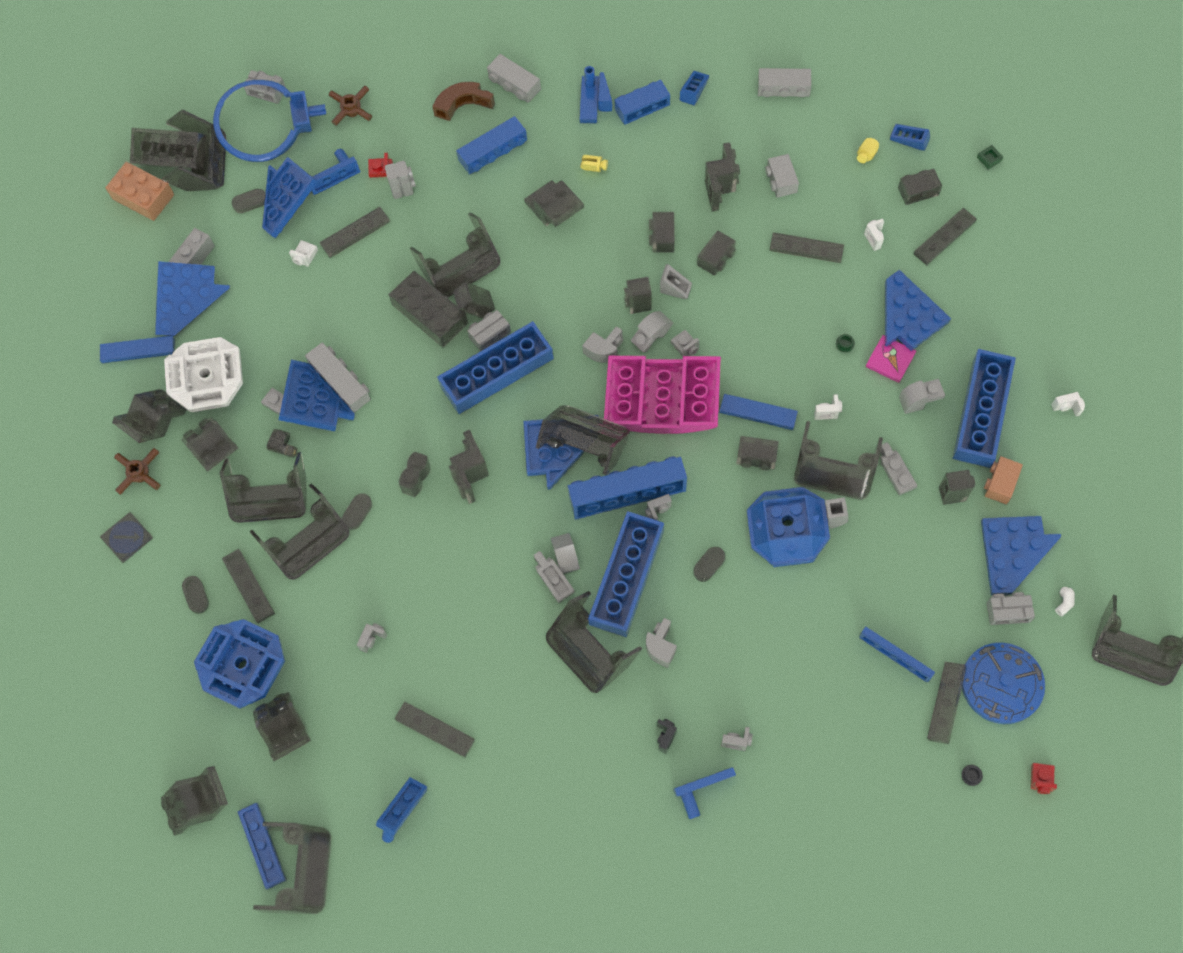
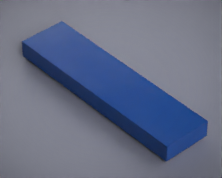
M172 335L100 344L101 363L172 355L175 351V338Z
M724 394L720 407V413L789 430L794 429L798 413L796 410Z
M865 626L859 636L861 640L925 682H929L935 674V671Z
M254 803L237 811L265 889L268 890L287 881L259 804Z

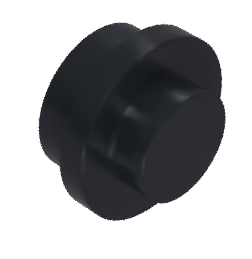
M967 765L961 772V778L965 784L976 786L982 781L983 774L979 767Z

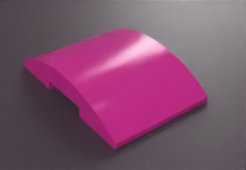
M609 356L604 426L625 431L655 434L691 433L718 427L721 356H683V359Z

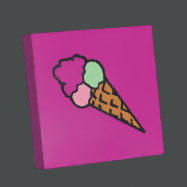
M882 335L866 367L900 383L916 354V350L910 351L905 345L897 341L886 347L885 336Z

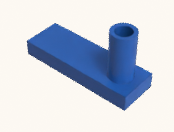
M592 66L585 67L584 76H582L580 123H597L599 76H595V70Z
M337 149L334 155L339 163L312 176L318 181L311 191L313 195L360 173L354 156L349 158L343 149Z
M732 767L674 788L675 796H681L688 818L692 819L701 815L692 791L736 776V773Z
M409 777L377 820L376 826L383 830L382 840L384 842L390 843L394 840L397 831L426 793V785Z

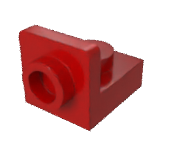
M388 152L384 153V158L368 159V174L370 178L387 177L385 165L393 163V160L389 159Z
M1039 763L1031 764V789L1037 790L1039 794H1050V792L1056 790L1057 784H1054L1055 766Z

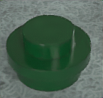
M843 334L837 338L836 347L841 352H850L854 348L855 341L852 336Z

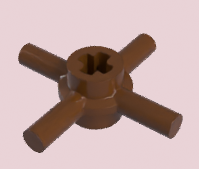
M364 85L355 96L347 94L342 97L333 90L329 92V97L339 102L341 111L331 121L333 125L337 126L345 116L355 117L360 115L367 121L372 119L371 114L361 109L360 100L369 91L367 86Z
M153 448L142 461H129L122 454H115L114 459L126 467L125 473L127 476L115 491L121 495L132 482H146L153 489L158 490L161 484L149 476L148 465L160 452Z

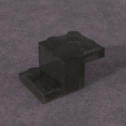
M730 142L723 143L722 159L706 162L704 183L712 212L719 211V203H722L721 194L736 192V185L739 184L738 175L740 174L739 164L735 163L736 152L735 149L731 148Z
M551 180L524 199L525 204L545 226L552 223L557 227L584 208V203L562 180L558 183Z
M157 389L134 394L128 413L114 416L112 423L138 443L164 437L171 419L185 415L187 409L167 395V392Z
M212 417L201 420L196 429L188 430L183 434L184 438L181 439L207 472L238 449L236 444Z
M467 430L463 432L464 440H462L465 451L450 457L451 465L448 467L462 499H467L468 504H471L476 500L470 484L488 477L489 474L471 431Z
M289 692L277 695L273 701L261 704L253 711L256 728L268 746L269 754L273 761L311 741L306 723L295 707Z
M215 766L207 767L199 776L176 781L161 797V806L167 814L168 826L174 836L182 834L191 825L212 820L228 804Z

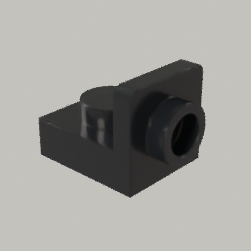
M658 719L657 727L666 732H661L657 743L659 744V751L666 754L677 733V728L668 719L663 721Z

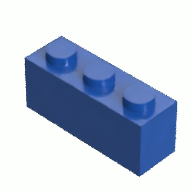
M662 80L651 82L647 86L637 88L633 92L614 99L615 111L622 123L626 125L669 106L670 93Z

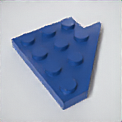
M288 157L278 170L271 165L268 166L262 228L274 238L281 233L285 225L318 183L317 180Z
M158 261L155 335L175 336L230 288V285L214 284L215 266Z
M898 270L886 279V347L899 339L912 351L950 322L951 318L902 271Z
M291 360L278 420L330 431L336 430L338 417L354 420L355 413L310 363Z
M599 415L523 421L527 476L546 475L547 490H550L600 436Z
M1041 516L982 518L981 526L991 595H1011L1061 538V534H1044Z

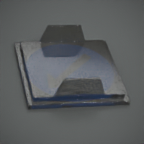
M131 512L100 536L122 563L153 539Z

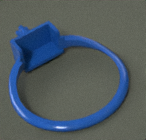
M249 80L233 86L220 98L214 111L213 126L220 144L230 154L245 161L264 162L275 159L288 151L300 133L311 132L310 117L327 114L325 104L308 106L305 91L290 92L283 85L274 81ZM249 85L269 86L291 100L289 102L294 130L291 129L285 141L269 153L260 155L243 153L232 147L222 135L219 123L221 109L229 95L242 87Z

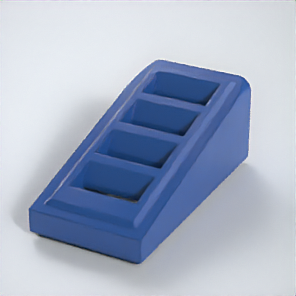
M693 71L680 90L679 100L695 105L709 79V75Z
M600 72L598 110L611 112L612 98L604 72Z
M895 124L890 140L925 151L930 140L929 129Z

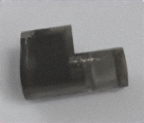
M274 429L267 443V450L292 458L297 454V447L287 444L290 439V433Z

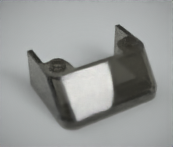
M183 109L168 119L166 124L180 130L183 143L192 148L191 171L178 166L165 175L162 181L185 191L217 190L224 185L226 149L217 139L212 123ZM220 128V129H221V132H222V135H223L224 138L226 139V134H225L224 130H223L222 128Z
M471 212L468 213V216L475 230L466 237L469 249L443 265L439 266L438 262L433 258L424 259L422 253L414 247L409 248L420 270L441 297L447 298L500 265L498 252L481 218Z
M561 405L542 420L536 448L540 449L546 443L552 448H559L565 444L598 456V462L604 467L603 474L607 475L616 466L628 440L630 430L622 425L577 408Z
M807 421L794 473L795 483L802 487L859 500L867 498L877 469L883 438L879 437L874 454H862L858 459L857 465L820 457L819 444L814 440L807 439L810 421Z
M302 452L297 453L293 466L294 470L290 471L287 475V484L250 487L249 479L246 476L240 474L232 475L229 458H225L219 474L230 519L234 522L242 523L302 517L307 507L306 473Z
M312 483L308 486L319 499L310 509V513L315 520L284 544L277 537L269 538L263 542L253 530L250 531L251 535L283 574L291 580L299 578L342 544L349 537L350 533L349 528L322 492Z
M587 591L567 603L547 631L546 641L591 692L598 693L630 666L642 648L639 646L627 654L620 650L612 655L609 654L586 628L589 624V614L583 605L591 595V592Z
M1113 594L1098 626L1092 646V658L1098 663L1157 685L1166 686L1171 684L1183 663V635L1181 638L1167 635L1157 645L1119 631L1122 621L1116 615L1117 596Z
M263 822V827L270 831H283V839L288 844L298 845L294 888H285L278 892L275 906L254 905L253 910L261 913H320L324 909L331 849L330 832L323 827L306 824Z

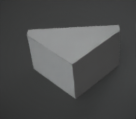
M669 264L665 265L660 280V293L687 299L692 283Z
M567 533L551 538L561 572L566 574L580 570L570 534Z

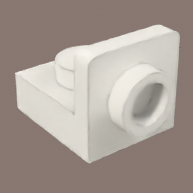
M883 219L869 222L865 229L864 235L874 251L881 249L884 240L881 232L884 225Z
M301 240L296 250H290L289 254L295 264L309 267L318 248Z
M1075 392L1056 397L1051 406L1053 411H1067L1072 408L1075 416H1080L1084 411L1085 403L1080 398L1079 393Z
M838 394L833 395L832 404L821 403L816 405L814 411L815 420L838 418L839 412H842V401H838Z

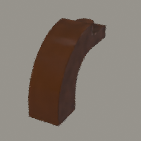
M460 82L451 85L436 98L432 106L434 116L451 121L455 111L465 104H476L493 109L495 105L494 95L487 90H481L480 83Z

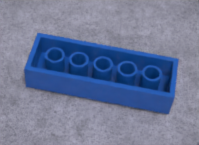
M532 321L437 376L441 389L457 413L461 414L553 360V349Z
M982 349L977 350L973 358L952 459L991 468L996 460L1016 357Z
M672 456L666 458L665 461H652L645 466H632L626 471H613L606 476H593L590 480L572 482L571 485L567 486L574 518L577 520L651 501L667 494L670 496L686 492L687 475L681 457L676 458Z
M627 511L588 618L590 626L627 638L664 532L663 522Z

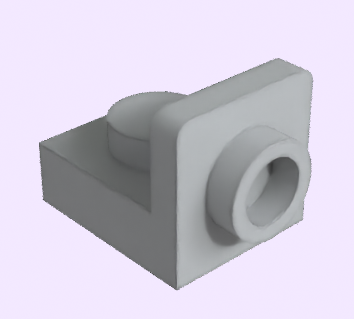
M686 330L671 339V344L682 356H693L699 350V339H693Z
M669 494L647 502L645 513L648 518L658 521L656 513H664L669 510L672 502Z
M366 623L357 643L359 650L367 653L368 649L372 648L375 643V635L386 639L387 634L384 631V627L375 623L373 625Z
M745 727L743 738L736 733L723 734L721 747L746 751L747 745L751 746L753 734L749 733L750 727Z

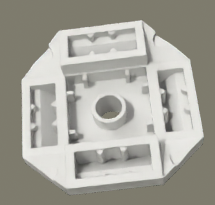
M221 337L183 343L172 355L164 359L166 392L172 399L191 413L229 406L243 384L240 349Z

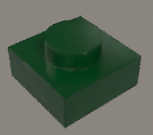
M993 145L977 155V158L988 170L1003 160V156Z

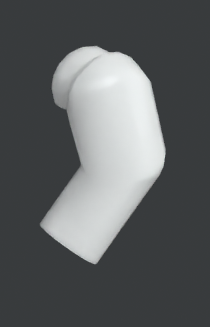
M1063 587L1060 590L1063 603L1055 609V612L1061 617L1075 605V592L1072 588Z

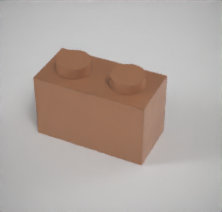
M1000 456L997 462L994 461L990 472L993 473L991 479L987 478L984 489H986L985 497L1007 505L1014 492L1023 464Z

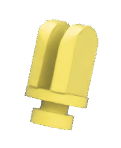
M866 138L857 152V160L860 163H866L873 159L878 152V141L873 138Z
M583 155L580 167L587 171L601 172V169L607 170L608 160H603L602 156Z

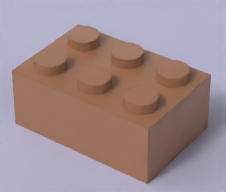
M128 162L124 163L105 187L113 200L153 221L174 196L167 182Z

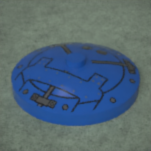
M991 643L976 650L966 661L961 675V687L969 706L982 718L998 724H1014L1025 720L1038 709L1045 694V679L1038 662L1027 651L1009 643Z

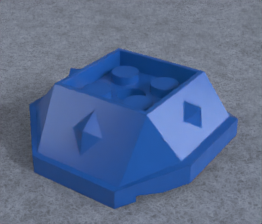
M804 487L763 492L747 509L751 548L773 567L813 563L830 540L825 500ZM786 520H791L793 524L790 526L783 525V522Z
M245 619L214 626L194 660L202 690L239 709L265 698L285 663L280 637ZM242 661H247L246 666L239 669V664Z

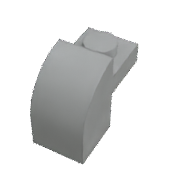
M661 311L653 312L645 317L637 326L639 329L630 341L642 352H647L656 338L665 336L673 322Z
M616 326L606 340L593 332L582 345L583 354L600 363L608 362L609 356H618L617 348L623 342L622 330Z
M939 379L924 383L921 380L904 388L900 393L899 399L904 413L907 414L923 410L928 402L944 399L945 393Z
M845 497L825 500L830 529L847 523L849 519Z
M664 618L662 623H657L654 634L647 633L646 650L654 662L668 668L677 651V645L664 640L671 627V621Z

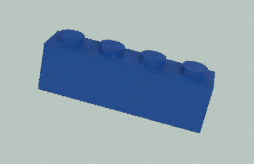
M514 116L456 150L458 161L469 175L477 172L488 163L494 162L498 157L508 154L515 147L523 145L527 141L526 129Z

